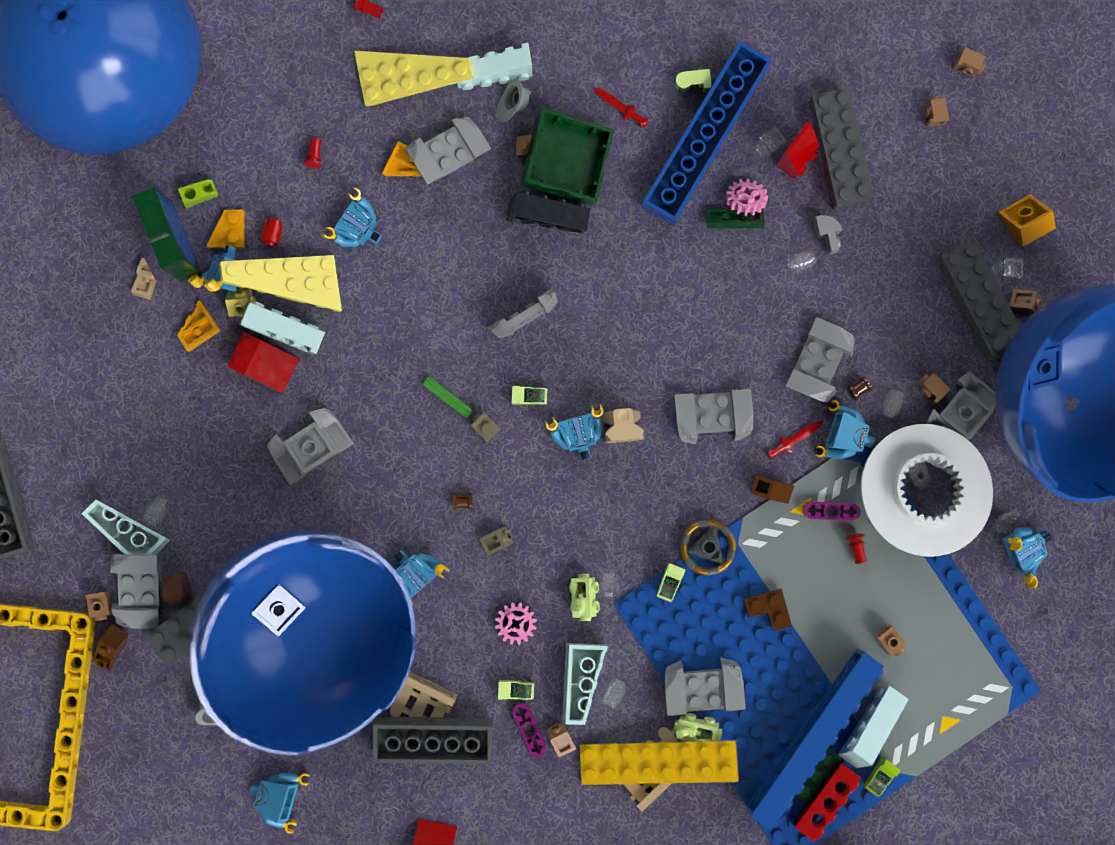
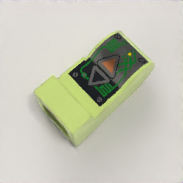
M710 69L679 73L675 81L676 89L680 92H686L689 89L702 88L703 93L709 92L712 88Z
M512 386V405H546L548 389Z
M668 563L656 597L672 602L685 569Z
M499 680L498 699H534L535 683Z

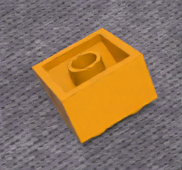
M1031 194L998 212L1013 239L1023 247L1056 229L1053 210Z

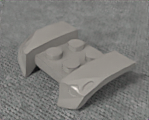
M469 117L452 119L448 121L451 127L449 130L425 143L419 137L406 147L409 156L427 185L447 176L491 150L482 132Z
M551 288L536 297L537 303L532 302L528 304L522 313L516 312L509 316V321L502 318L487 327V331L493 333L498 338L507 337L544 314V309L549 313L558 303L554 289Z
M816 317L786 387L819 401L829 402L837 392L836 388L830 385V382L843 353L850 356L853 355L854 336L843 328Z
M970 371L958 379L956 384L961 389L942 412L938 414L933 409L926 423L951 429L965 437L968 441L993 413L996 406L995 392Z
M751 389L732 390L728 393L675 395L678 432L683 442L696 444L697 434L734 431V441L748 437L753 430Z
M326 408L309 412L315 422L286 441H283L276 434L267 445L271 457L290 486L334 455L341 453L354 444L340 421Z
M112 554L110 573H117L118 603L111 602V610L117 625L128 628H157L159 626V568L157 567V554Z
M720 658L721 669L683 672L681 661L669 665L665 672L667 716L687 714V712L703 710H745L744 683L738 663L730 659Z

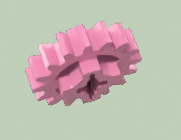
M740 179L739 184L733 182L732 186L728 187L726 194L727 205H731V210L736 209L737 214L744 212V216H747V213H751L753 216L755 211L760 213L762 208L765 209L768 195H766L767 190L762 189V184L756 185L757 181L750 183L749 179L746 182Z
M512 602L511 608L505 605V612L501 610L498 612L501 618L496 617L495 619L499 622L495 628L501 630L498 636L504 635L503 641L505 642L507 639H510V644L517 640L518 645H520L521 639L527 642V636L533 637L534 635L531 629L536 630L537 628L533 625L537 619L531 617L534 611L528 612L529 606L527 605L525 608H522V603L515 607L514 602ZM513 611H521L524 614L522 616L515 615ZM507 615L509 621L508 624L503 627L504 617ZM514 618L516 621L523 619L518 629L516 626L509 628ZM529 620V628L525 632L523 626ZM511 631L517 632L519 636H511L508 633Z

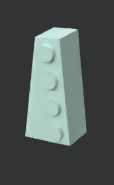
M259 302L247 303L239 325L310 354H317L325 332L318 330L319 327L309 323L307 325L300 323V319L292 316L289 318L282 316L283 313L275 309H271V311L264 309L265 305Z
M95 500L82 513L124 554H157L170 541L98 500Z
M890 685L877 690L874 695L875 699L867 707L865 714L837 754L856 768L873 765L909 700Z

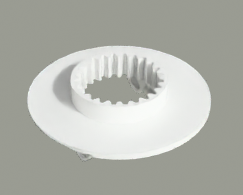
M916 424L898 429L889 434L872 450L862 472L861 500L866 516L875 530L886 541L904 552L918 556L933 557L955 552L965 547L977 537L990 515L993 501V486L985 460L975 446L965 437L942 426ZM927 461V463L943 469L947 474L952 475L951 480L956 481L953 487L957 489V492H954L957 499L952 500L954 505L949 506V511L944 512L943 515L924 518L923 514L917 515L916 510L911 512V505H905L907 499L902 498L905 492L900 490V487L904 486L901 480L906 478L904 473L909 472V468L919 462Z

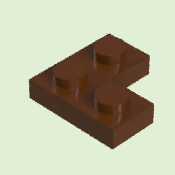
M781 588L744 598L749 618L768 613L772 631L792 627Z

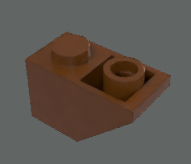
M758 473L750 493L769 500L789 504L794 485Z
M180 572L162 579L163 599L165 602L179 603L189 599L188 595L193 594L186 572Z
M112 624L98 640L93 662L99 667L110 671L125 647L129 634Z

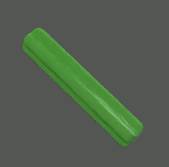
M427 377L424 380L423 385L461 415L467 418L471 414V408L432 378Z

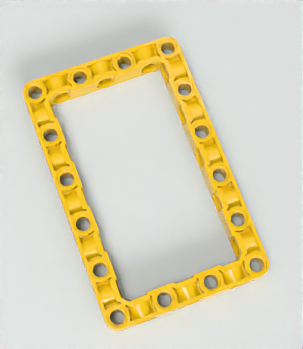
M0 603V625L29 626V628L42 630H68L67 632L71 634L64 674H66L64 689H62L59 713H61L60 724L55 739L54 768L51 770L49 806L0 801L1 826L58 831L68 825L71 819L96 621L95 618H89V613ZM5 610L9 612L8 619H5L4 617ZM44 614H46L48 617V622L46 624L42 621V616ZM82 618H84L87 622L85 628H83L80 624ZM77 657L82 661L80 667L75 663ZM72 696L77 700L75 706L70 702ZM66 736L71 738V745L66 743ZM61 775L65 776L66 784L61 782ZM17 811L21 812L22 819L17 817ZM56 815L60 816L61 823L55 820Z

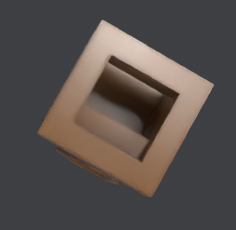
M965 47L959 54L953 70L957 71L959 68L966 75H980L986 65L983 63L986 56Z
M938 96L928 98V104L924 108L925 117L929 119L926 127L945 125L949 121L946 98L939 99Z
M935 373L929 376L925 374L918 381L920 383L919 386L922 388L921 392L927 398H932L930 401L932 404L939 402L951 390Z
M109 592L85 595L89 618H95V621L106 620L107 615H112ZM97 603L101 606L99 611L96 610L95 605Z
M888 624L874 636L890 656H898L905 651L904 646L906 642L892 625ZM895 639L896 644L891 646L890 641Z

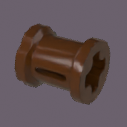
M861 377L860 381L854 385L847 386L848 392L855 401L867 391L871 392L873 390L865 377Z
M453 493V510H456V508L472 510L473 493H469V495Z

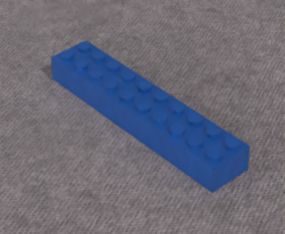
M739 41L645 197L642 208L672 226L675 225L772 62L770 58Z
M859 649L854 651L746 807L747 812L752 818L770 831L773 827L776 828L782 819L780 816L784 811L790 809L793 804L792 799L796 794L799 795L804 788L803 783L807 777H812L816 770L814 767L818 761H823L827 755V748L830 745H834L837 741V734L841 728L844 729L850 721L848 718L852 712L855 713L859 709L863 696L866 697L871 692V685L874 680H878L882 676L884 665Z

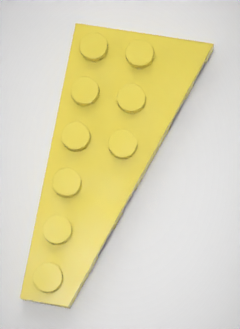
M354 51L366 106L474 79L469 58Z
M334 255L222 261L219 263L221 283L249 288L261 293L273 294L277 297L316 305V307L332 309L336 312L342 311Z

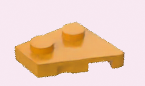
M399 141L397 142L382 172L384 176H421L406 150L407 145Z
M224 210L207 243L208 249H222L226 245L234 248H245L244 210Z
M200 300L197 301V307L193 314L188 316L185 325L177 334L188 352L221 331Z

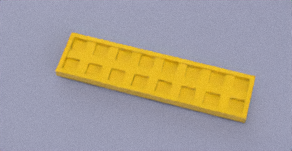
M736 740L580 745L582 785L739 781Z

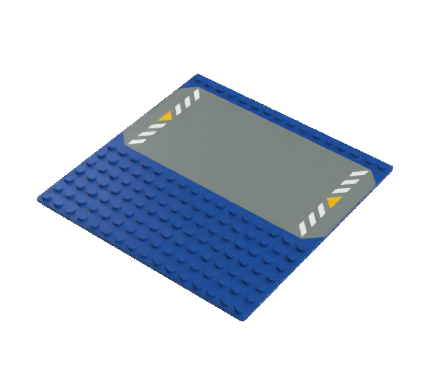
M875 445L872 448L864 446L862 452H856L851 457L829 459L792 484L794 489L789 504L768 500L729 526L728 528L735 537L736 554L730 566L723 572L710 576L701 575L692 571L681 558L673 565L685 569V573L672 602L656 597L665 572L663 570L615 603V608L664 682L666 668L678 661L682 662L683 672L721 669L720 658L736 661L740 666L744 683L745 710L726 711L725 709L687 713L695 714L696 718L703 720L704 717L714 718L715 722L720 723L719 728L722 729L720 741L736 740L739 781L731 783L747 806L856 649L866 652L884 665L882 669L883 674L878 680H874L871 685V692L866 697L863 696L859 709L855 713L852 712L848 718L850 719L848 725L844 729L841 728L837 734V741L834 745H830L829 749L836 754L839 753L865 714L867 707L875 699L874 695L879 688L890 685L909 699L873 765L856 768L843 758L840 760L842 764L861 778L859 780L860 784L855 791H851L847 796V803L843 807H839L833 822H828L824 828L823 836L813 842L794 827L792 822L805 806L803 802L794 796L792 806L780 816L782 819L776 828L773 827L770 831L758 822L772 845H818L1040 693V688L950 555L926 557L904 552L886 541L871 524L866 516L861 500V477L867 458L875 448ZM903 486L900 487V490L905 492L902 498L907 499L905 505H911L910 511L916 510L917 515H921ZM808 502L854 503L860 508V515L856 520L809 519L803 514V506ZM811 505V508H807V512H810L811 516L815 512H820V517H823V505H820L821 509H815ZM832 505L826 509V513L830 517H833L837 512L836 508ZM850 506L848 510H841V513L849 514V517H851L852 514H855V510H852V506ZM720 532L717 535L724 562L729 550V542L727 537ZM856 533H863L865 535L861 539L865 543L863 547L867 562L855 564L852 548L849 547L850 541L845 540L847 536ZM690 553L688 554L696 565L703 568L722 564ZM781 588L792 627L772 631L768 613L751 618L748 617L744 598ZM888 624L894 626L895 630L906 642L904 646L905 651L898 656L888 655L874 638ZM895 639L890 641L891 646L896 644ZM705 729L708 733L712 732V730ZM883 756L901 771L887 785L884 792L879 797H876L864 788V783ZM838 782L835 785V790H841L844 786L843 782ZM826 798L823 805H831L832 798ZM814 814L812 822H818L821 817L820 814Z

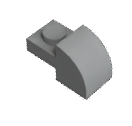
M816 216L813 219L817 238H825L828 255L836 254L841 247L840 239L836 237V234L842 231L840 223L830 216Z

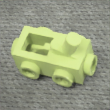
M578 574V578H571L569 586L570 593L572 594L570 610L573 618H580V621H591V617H595L600 609L599 602L596 601L599 584L595 581V577H590L589 574Z
M687 713L684 716L681 715L674 725L676 739H681L682 742L720 741L722 729L719 728L720 723L715 722L714 718L704 717V720L698 719L692 713ZM705 729L712 730V732L708 733Z

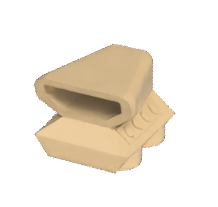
M625 408L604 413L602 415L603 422L611 426L604 435L605 443L643 440L644 430L635 424L641 418L640 412L635 409Z

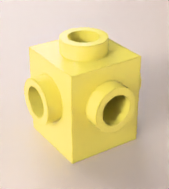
M239 288L235 292L228 291L225 302L229 317H242L247 303L253 304V301L257 302L251 289Z

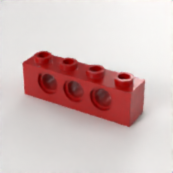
M839 761L809 804L803 807L792 822L794 827L813 842L816 839H820L825 832L824 828L828 822L832 823L836 818V812L839 807H843L847 803V796L851 791H855L858 788L861 778ZM838 782H843V788L839 791L835 790V785ZM826 798H832L831 805L824 806V800ZM814 814H820L821 817L818 822H812Z

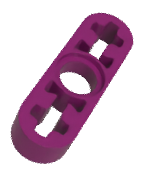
M808 502L803 506V514L809 519L856 520L860 515V508L854 503ZM811 505H813L815 509H821L820 505H823V517H820V512H815L811 516V513L807 512V508H811ZM830 505L834 506L837 510L833 517L828 516L826 513V509ZM850 506H852V510H855V514H852L851 517H849V514L841 513V510H848Z
M518 703L513 708L514 719L529 753L534 757H541L546 751V744L529 706L526 703ZM518 707L526 708L525 717L526 719L531 718V720L525 721L522 725L519 722L523 721L522 716L516 714ZM527 724L535 727V732L532 735H527L524 732V727ZM538 735L539 738H536V742L538 745L543 746L540 748L541 752L533 751L534 743L533 741L528 742L527 739H533Z

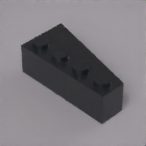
M519 191L509 199L506 221L512 222V219L515 218L520 219L522 224L528 225L539 222L538 225L540 227L553 228L554 225H557L558 230L583 234L588 228L591 208H586L585 204L574 203L573 205L568 204L567 200L556 199L555 201L549 199L546 195H538L537 197L531 195L528 191Z

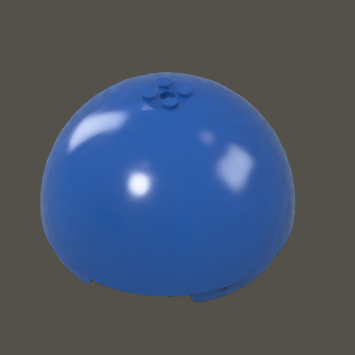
M0 0V98L11 114L29 132L52 146L82 154H108L133 148L163 131L177 117L192 94L200 69L201 39L196 17L188 0ZM60 12H67V17L64 20H58Z
M1102 284L1081 288L1062 295L1040 308L1020 327L1010 341L997 373L995 385L996 413L1002 435L1011 453L1022 468L1038 483L1056 495L1077 502H1100L1115 498V284ZM1046 363V367L1041 371L1043 364ZM1074 397L1079 399V404L1075 410L1066 411V398Z
M306 530L281 533L260 540L232 557L217 572L205 589L194 614L190 631L189 657L193 681L200 700L209 715L225 732L235 739L268 752L291 755L305 754L308 751L321 749L350 737L370 723L382 710L384 711L392 705L400 693L412 665L415 652V618L413 606L403 581L393 567L372 549L351 538L330 532ZM282 605L280 613H273L275 606Z

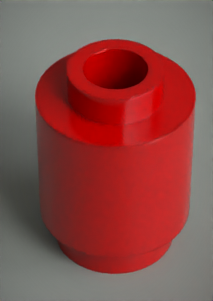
M267 218V222H264L260 238L263 241V245L273 248L275 245H279L283 230L282 221Z

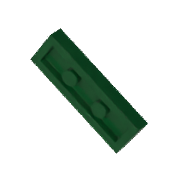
M706 208L707 228H764L763 209L760 213L755 211L753 216L751 213H747V216H744V212L737 214L736 209Z
M829 748L826 750L827 755L823 761H818L814 767L816 770L812 777H807L803 783L804 788L801 793L795 795L805 805L809 804L842 759Z

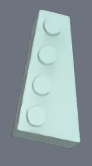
M522 44L520 49H514L513 46L505 48V51L500 54L494 51L488 52L483 58H480L478 55L468 57L471 60L474 79L457 84L458 88L470 90L476 85L488 87L494 82L507 84L512 79L528 80L532 76L529 44Z
M566 643L562 721L565 724L585 725L608 646L604 644Z

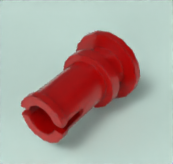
M356 0L354 11L357 12L360 9L362 13L366 12L381 19L382 15L376 12V10L383 13L385 8L370 2V0Z
M310 138L309 151L305 157L307 160L303 161L304 166L313 169L322 167V164L319 162L321 160L319 155L322 140Z
M863 533L852 534L845 538L846 541H850L849 547L852 548L855 564L867 562L863 547L865 543L861 539L865 536Z

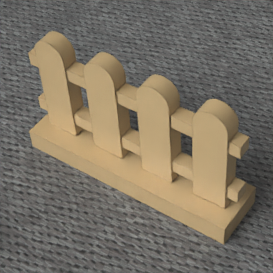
M409 671L400 693L391 705L390 715L392 717H399L403 712L409 715V717H425L423 713L427 704L434 706L430 717L443 718L445 712L449 714L458 694ZM410 695L417 698L412 710L405 707Z
M666 727L659 729L658 735L662 739L659 742L680 741L674 736L676 733L674 729L671 731ZM646 783L643 786L640 784L623 785L631 792L632 796L630 798L633 801L637 799L640 802L637 807L642 812L672 783ZM651 785L654 790L648 794L645 790Z

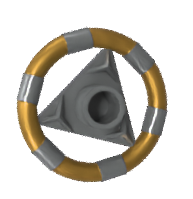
M703 519L694 522L685 530L680 542V552L684 563L692 571L710 576L719 574L730 566L736 554V541L732 531L725 524L714 519ZM712 526L708 532L687 550L690 536L696 529ZM716 528L720 529L729 542V550L724 562ZM688 553L722 564L703 568L696 565Z

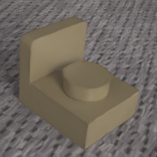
M485 412L482 415L478 413L471 420L473 422L471 427L487 443L501 430Z
M506 526L479 539L487 556L513 544L512 534L507 530Z

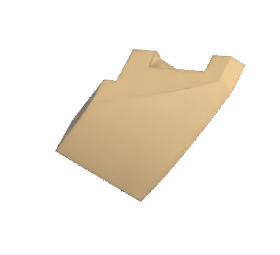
M141 258L136 270L137 277L131 293L132 295L151 300L156 280L145 258Z

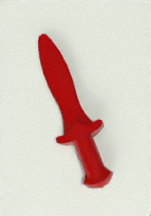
M594 88L599 97L624 114V120L630 117L639 123L641 128L647 126L648 118H643L634 111L635 105L632 107L626 106L610 93Z
M814 422L790 438L784 439L781 436V444L772 450H767V457L774 460L775 456L784 450L792 453V446L813 434L823 422Z

